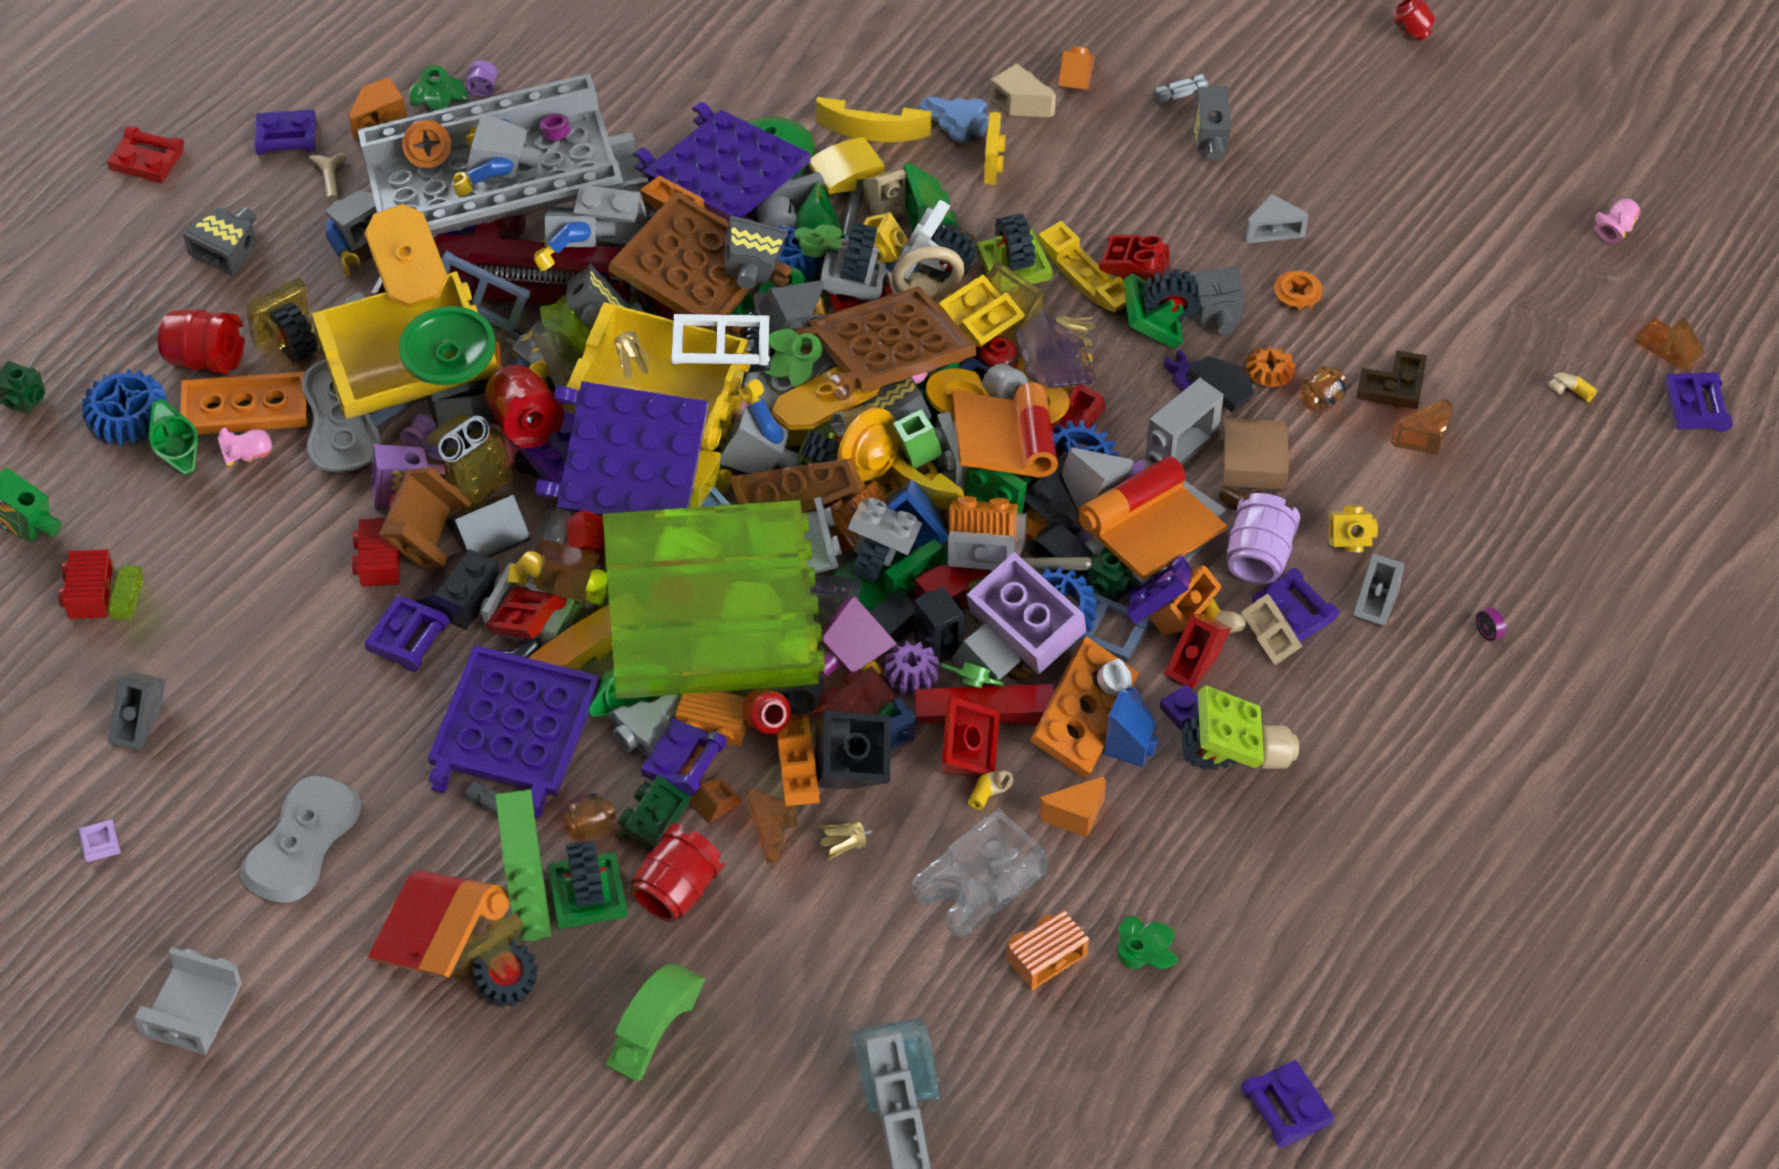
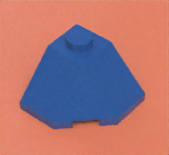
M912 479L884 501L887 508L898 513L899 511L908 512L914 515L917 521L922 523L909 554L918 546H924L933 539L940 545L948 540L949 533L933 502Z
M1128 685L1126 690H1120L1108 716L1105 755L1143 768L1147 757L1154 756L1159 738L1155 737L1156 722L1137 688Z

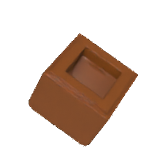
M720 778L700 783L699 789L695 795L691 796L689 803L707 823H711L738 806L742 800Z

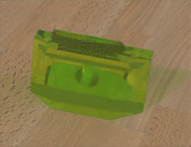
M567 294L555 304L541 306L540 313L543 327L565 338L567 344L575 353L584 354L586 341L591 331L568 307L566 303Z

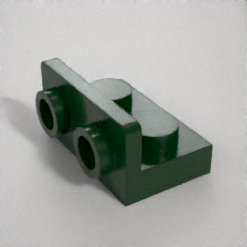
M657 775L650 783L644 781L633 795V798L637 800L633 808L627 807L616 823L621 827L615 837L621 840L624 836L628 835L651 852L661 841V836L670 824L678 821L690 802L691 797L660 775Z

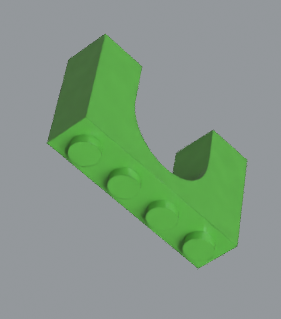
M531 789L495 794L504 868L516 940L537 941L543 937H550L552 935Z

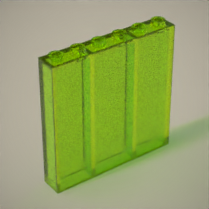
M800 500L603 514L616 699L819 684V671L825 670L824 651H817V642H822L820 622L814 623L813 615L818 614L817 594L811 595L810 587H815L814 567H808L807 560L812 559L811 540L804 539V533L809 532L808 513H801Z

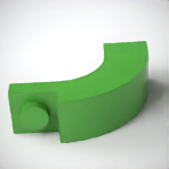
M922 409L893 423L900 441V450L904 461L914 469L942 456L935 430Z
M677 963L665 965L656 971L638 991L619 1022L614 1033L618 1035V1038L606 1065L635 1081L642 1080L662 1034L676 1016L683 1012L692 1011L706 978Z

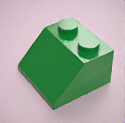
M907 163L904 164V172L906 173L905 212L912 232H914L928 207L934 210L939 200L949 205L950 203L947 191H942L937 178ZM948 209L941 224L944 227L947 223L952 224V227H957L955 212Z

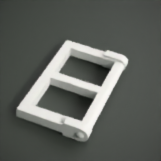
M674 314L672 364H760L768 366L770 361L768 356L769 316ZM683 325L717 326L716 354L682 353ZM725 326L760 327L759 354H725Z

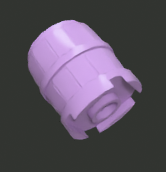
M1254 493L1250 494L1249 500L1243 501V498L1239 500L1235 514V523L1228 539L1229 544L1226 554L1228 568L1235 577L1251 584L1265 585L1274 582L1282 575L1287 560L1290 557L1293 547V536L1296 535L1301 518L1295 507H1293L1292 511L1285 506V499L1271 494Z

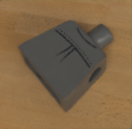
M1239 266L1190 273V276L1194 275L1199 286L1201 306H1199L1197 313L1193 312V318L1198 326L1203 329L1217 326L1218 332L1221 335L1233 333L1236 329L1235 323L1242 321L1244 308Z

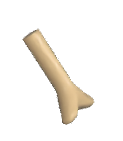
M339 153L331 158L321 155H311L309 157V160L323 172L326 200L329 203L338 200L335 170L346 160L347 156L344 153Z

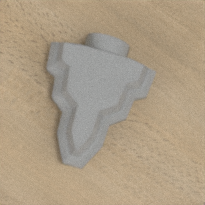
M679 691L660 695L651 702L638 701L629 707L621 705L610 711L608 717L615 726L612 733L617 744L628 753L636 748L648 758L673 718L676 719V711L683 694Z

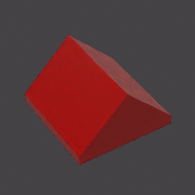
M947 697L942 774L981 777L984 774L995 772L1000 711L955 697Z

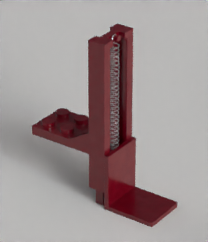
M514 215L490 223L478 224L472 236L446 234L432 236L441 260L446 251L451 252L460 259L521 288L530 290V296L526 303L559 306L567 304V282L570 280L568 271L565 278H563V271L560 273V278H558V271H555V277H552V270L549 272V277H547V270L544 271V276H542V271L540 270L538 276H536V269L533 270L532 276L530 268L527 275H525V268L522 270V275H520V268L517 269V274H515L514 267L511 270V274H509L510 269L506 265L538 267L534 261V255L538 250L547 248L545 247V242L518 240L526 228L525 216ZM606 246L565 247L559 253L554 252L551 254L555 264L550 268L582 270L591 263L598 272L608 273V276L611 278L609 284L627 303L631 299L632 291L630 284L608 271L610 262L622 248ZM451 265L448 274L457 271L461 283L467 282L472 297L470 302H472L480 278ZM381 277L377 280L370 296L386 292ZM488 283L483 299L516 302L517 296Z

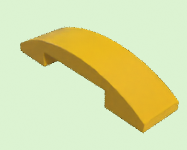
M821 97L816 99L817 123L841 135L851 138L865 137L867 141L905 142L931 136L932 111L903 108L900 116L846 109V100Z
M1060 221L1038 234L1040 243L1057 268L1088 299L1112 312H1116L1127 305L1124 280L1120 276L1113 279L1107 273L1100 271L1098 264L1080 248V238L1065 223Z
M899 447L897 457L887 471L900 487L912 479L933 502L935 507L949 510L953 500L964 496L962 488L943 474L939 473L933 480H929L906 463Z

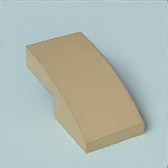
M1266 594L1241 612L1274 665H1277L1303 647L1269 594Z

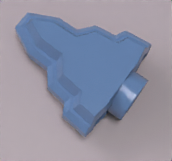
M927 97V99H922L919 104V110L932 111V121L939 123L941 130L949 133L951 139L963 145L970 140L972 135L980 138L988 124V115L985 114L988 104L984 100L975 98L969 101L957 98L948 101L939 97Z

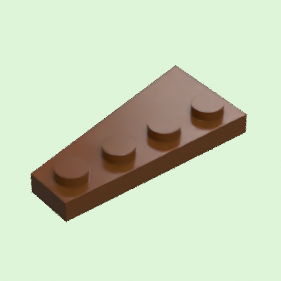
M852 458L728 477L745 517L758 513L762 525L817 509L814 498L821 497L823 505H826L864 488Z

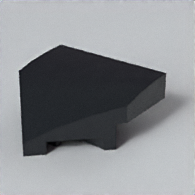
M1206 356L1189 367L1186 377L1193 383L1201 378L1224 394L1222 405L1232 413L1246 402L1249 403L1254 393L1246 368L1217 358Z

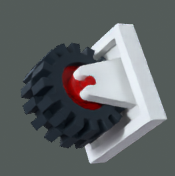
M939 200L934 210L928 207L898 260L907 253L921 247L942 246L953 250L961 257L964 264L963 276H966L977 257L975 256L977 248H974V239L968 240L970 234L967 231L962 234L960 233L962 228L959 226L953 230L952 224L947 223L945 227L941 224L950 205ZM930 258L919 261V263L924 264L922 269L925 272L931 270L929 276L932 278L938 275V281L944 282L945 278H948L952 272V266L946 260ZM918 262L907 269L904 278L909 279Z

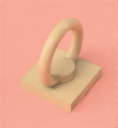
M942 246L921 247L903 256L895 265L893 272H887L885 283L886 285L889 284L893 294L920 286L938 305L939 302L949 297L951 291L960 283L964 274V264L961 257L949 248ZM924 259H943L952 266V272L948 278H945L944 282L938 281V275H935L934 278L930 277V272H912L908 280L904 278L905 272L909 267Z

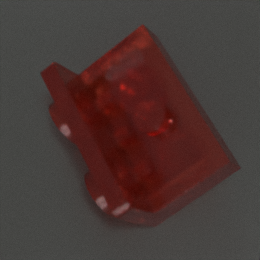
M871 665L863 671L859 669L854 673L847 674L842 679L845 685L838 691L835 687H832L819 699L822 704L814 711L817 715L822 714L824 711L875 715L896 696Z

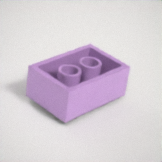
M1015 552L967 594L970 613L982 624L987 622L1019 657L1038 674L1045 670L1086 632L1084 613Z

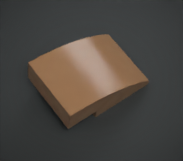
M1223 417L1222 486L1286 490L1289 475L1286 421Z

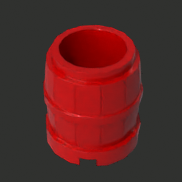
M201 309L174 310L166 314L160 323L157 335L159 354L163 360L174 366L193 371L210 370L217 374L229 375L231 374L229 370L237 369L243 357L245 337L239 336L238 328H244L243 322L238 315L233 313L220 312L216 314Z
M509 365L500 368L488 380L485 389V400L488 408L507 438L513 441L515 445L522 448H534L544 445L549 441L547 437L552 435L554 431L557 434L561 429L564 420L563 406L561 403H557V399H554L555 394L533 370L523 365Z
M671 823L661 836V841L644 858L642 865L631 880L632 887L630 888L632 896L644 909L667 922L681 919L700 900L711 880L715 879L725 866V861L719 863L718 860L722 855L709 840L694 830L689 835L680 831L683 825L679 823Z

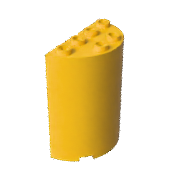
M457 271L447 274L448 280L439 298L412 308H407L390 300L387 293L384 292L312 313L318 338L326 357L329 374L346 420L484 380L493 375V369L498 368L495 355H493L488 366L478 375L467 381L451 385H435L423 382L411 375L401 361L399 354L400 337L406 326L420 314L444 306L464 307L478 313L475 304L469 305L468 301L472 300L467 282L461 283Z
M604 302L586 341L584 355L582 359H578L566 387L580 391L581 381L708 401L709 409L701 449L714 451L722 439L728 440L727 434L732 427L733 414L738 415L742 406V399L739 393L744 372H748L751 364H672L674 320ZM683 325L682 353L716 354V331L697 326ZM631 331L638 335L641 347L651 357L652 361L641 351L649 368V372L645 374L641 371L634 358L630 357L632 376L630 379H627L623 366L620 370L619 354H617L614 340L623 332ZM725 334V354H750L747 353V339ZM562 404L565 412L575 415L576 405Z

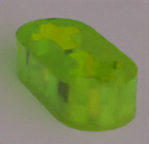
M122 565L110 600V616L112 619L131 620L143 584V570L141 566Z

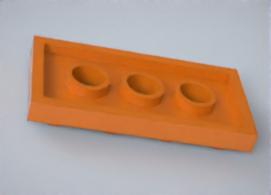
M306 371L181 380L180 413L194 425L198 435L219 433L224 427H226L228 432L308 427V401L302 390V380ZM274 398L283 399L278 404L269 403ZM241 401H251L247 406H238ZM211 403L220 404L218 407L213 409L206 408Z
M1087 636L1079 642L1030 739L1036 746L1083 778L1091 774L1106 743L1108 716L1117 696H1111L1101 688H1098L1093 683L1092 675L1097 676L1098 671L1106 663L1119 659ZM1125 663L1132 675L1131 686H1134L1140 673ZM1080 700H1084L1089 704L1091 714L1082 710ZM1067 725L1076 728L1079 735L1078 739L1069 735Z

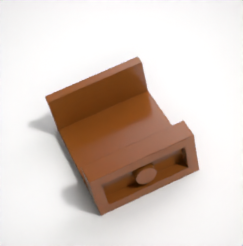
M428 466L407 469L379 535L421 569L444 568L448 556L436 547L438 539L451 509L468 508L471 501L461 494V490L458 487L444 480L436 469Z

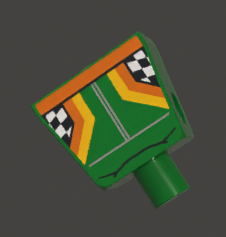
M5 467L0 472V528L28 542L33 541L41 532L49 537H54L58 533L62 522L50 515L49 498L47 495Z

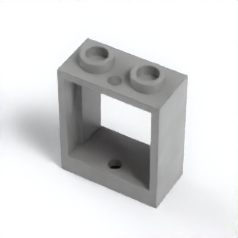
M1199 378L1149 419L1145 460L1150 465H1153L1163 458L1171 456L1183 465L1216 438L1219 434L1224 394Z

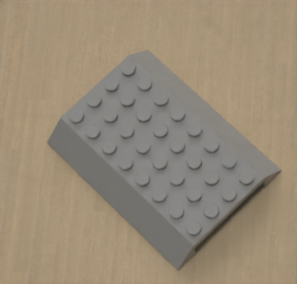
M590 73L358 130L377 213L405 204L424 214L432 236L453 230H462L465 227L481 223H490L514 215H522L526 212L549 208V206L553 207L554 205L576 201L580 184L618 190L623 189L622 174L618 161L615 160ZM481 113L499 119H506L510 123L524 128L527 131L524 146L541 150L537 168L519 163L516 177L496 176L489 177L477 184L472 182V191L468 195L463 197L457 196L453 189L455 184L453 177L458 172H464L468 175L466 169L471 150L465 138L467 135H470L469 132L472 127H478ZM556 113L567 116L571 131L566 137L559 140H547L542 137L539 124L544 117ZM422 120H431L441 124L447 130L451 139L450 154L443 164L432 169L418 168L407 159L403 151L402 144L405 132L411 125ZM424 133L423 143L414 147L424 148L425 153L429 157L431 147L440 143L430 142L427 133Z

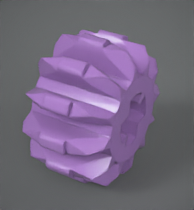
M906 640L903 648L895 645L892 653L886 654L883 675L885 680L889 681L891 690L900 688L902 697L907 692L914 694L915 689H931V684H936L939 675L938 657L934 656L932 647L923 649L921 641L917 645L911 646Z

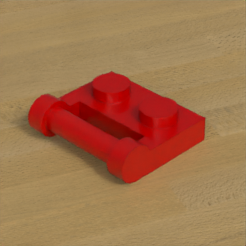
M129 125L124 131L123 139L107 161L109 170L162 184L184 150V140L176 137L168 139L140 131L138 127ZM138 142L167 150V152L162 153L135 145Z
M517 585L512 588L485 626L492 634L534 639L543 631L544 625L554 611L565 607L567 597H559L548 592L533 591L528 587Z

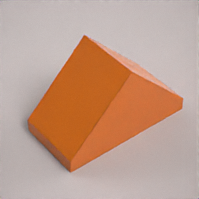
M1104 776L1042 796L1040 798L1039 812L1041 820L1087 837L1105 799L1106 780Z

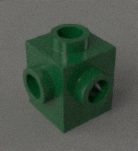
M7 361L0 369V404H3L8 409L19 410L29 414L35 405L42 401L46 393L40 372L32 367H24Z
M1105 547L1099 555L1095 554L1091 558V567L1089 570H1086L1088 572L1087 586H1091L1094 593L1117 602L1132 587L1135 576L1128 566Z

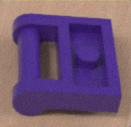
M315 109L256 113V155H265L266 151L306 149L307 152L316 151Z
M1718 373L1666 375L1665 386L1676 429L1714 428L1716 431L1723 432L1733 426L1731 415L1726 412L1720 389L1722 380ZM1702 388L1708 391L1713 413H1708Z
M1180 555L1172 561L1173 565L1140 587L1135 585L1128 590L1130 605L1127 615L1134 624L1145 619L1189 589L1192 570L1183 556Z
M1297 568L1290 569L1283 578L1252 596L1253 604L1266 594H1269L1300 642L1333 622L1339 615V610L1332 603L1328 604L1303 579V574ZM1294 588L1318 614L1313 616L1289 590Z
M397 595L364 642L366 651L397 662L408 671L416 672L422 664L421 658L438 633L446 629L450 620L447 615L438 610ZM421 622L429 623L411 651L404 649Z
M673 718L641 767V774L650 780L660 775L685 794L695 795L700 787L699 781L716 753L724 749L727 740L718 732L711 731L709 733ZM697 747H704L688 774L680 775Z
M1296 1060L1260 1077L1249 1078L1240 1086V1090L1245 1098L1252 1100L1274 1133L1272 1138L1279 1148L1288 1146L1333 1124L1334 1115ZM1270 1090L1292 1123V1126L1285 1125L1264 1092Z

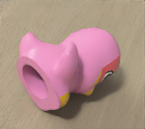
M1621 199L1611 207L1609 214L1597 213L1595 215L1597 223L1595 226L1596 233L1601 239L1611 245L1622 241L1625 238V232L1633 230V225L1641 214L1638 204L1631 199Z
M224 427L219 432L218 441L226 466H231L240 459L251 463L255 459L266 457L271 452L272 442L269 434L264 430L253 429L241 435H235L233 432H228L226 427Z

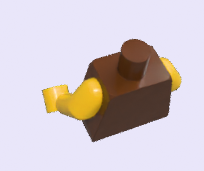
M539 538L535 552H526L516 564H510L507 583H519L521 586H526L529 574L533 577L536 588L541 591L578 601L583 600L586 594L584 602L596 604L600 608L603 607L608 593L606 589L607 574L601 569H596L599 554Z

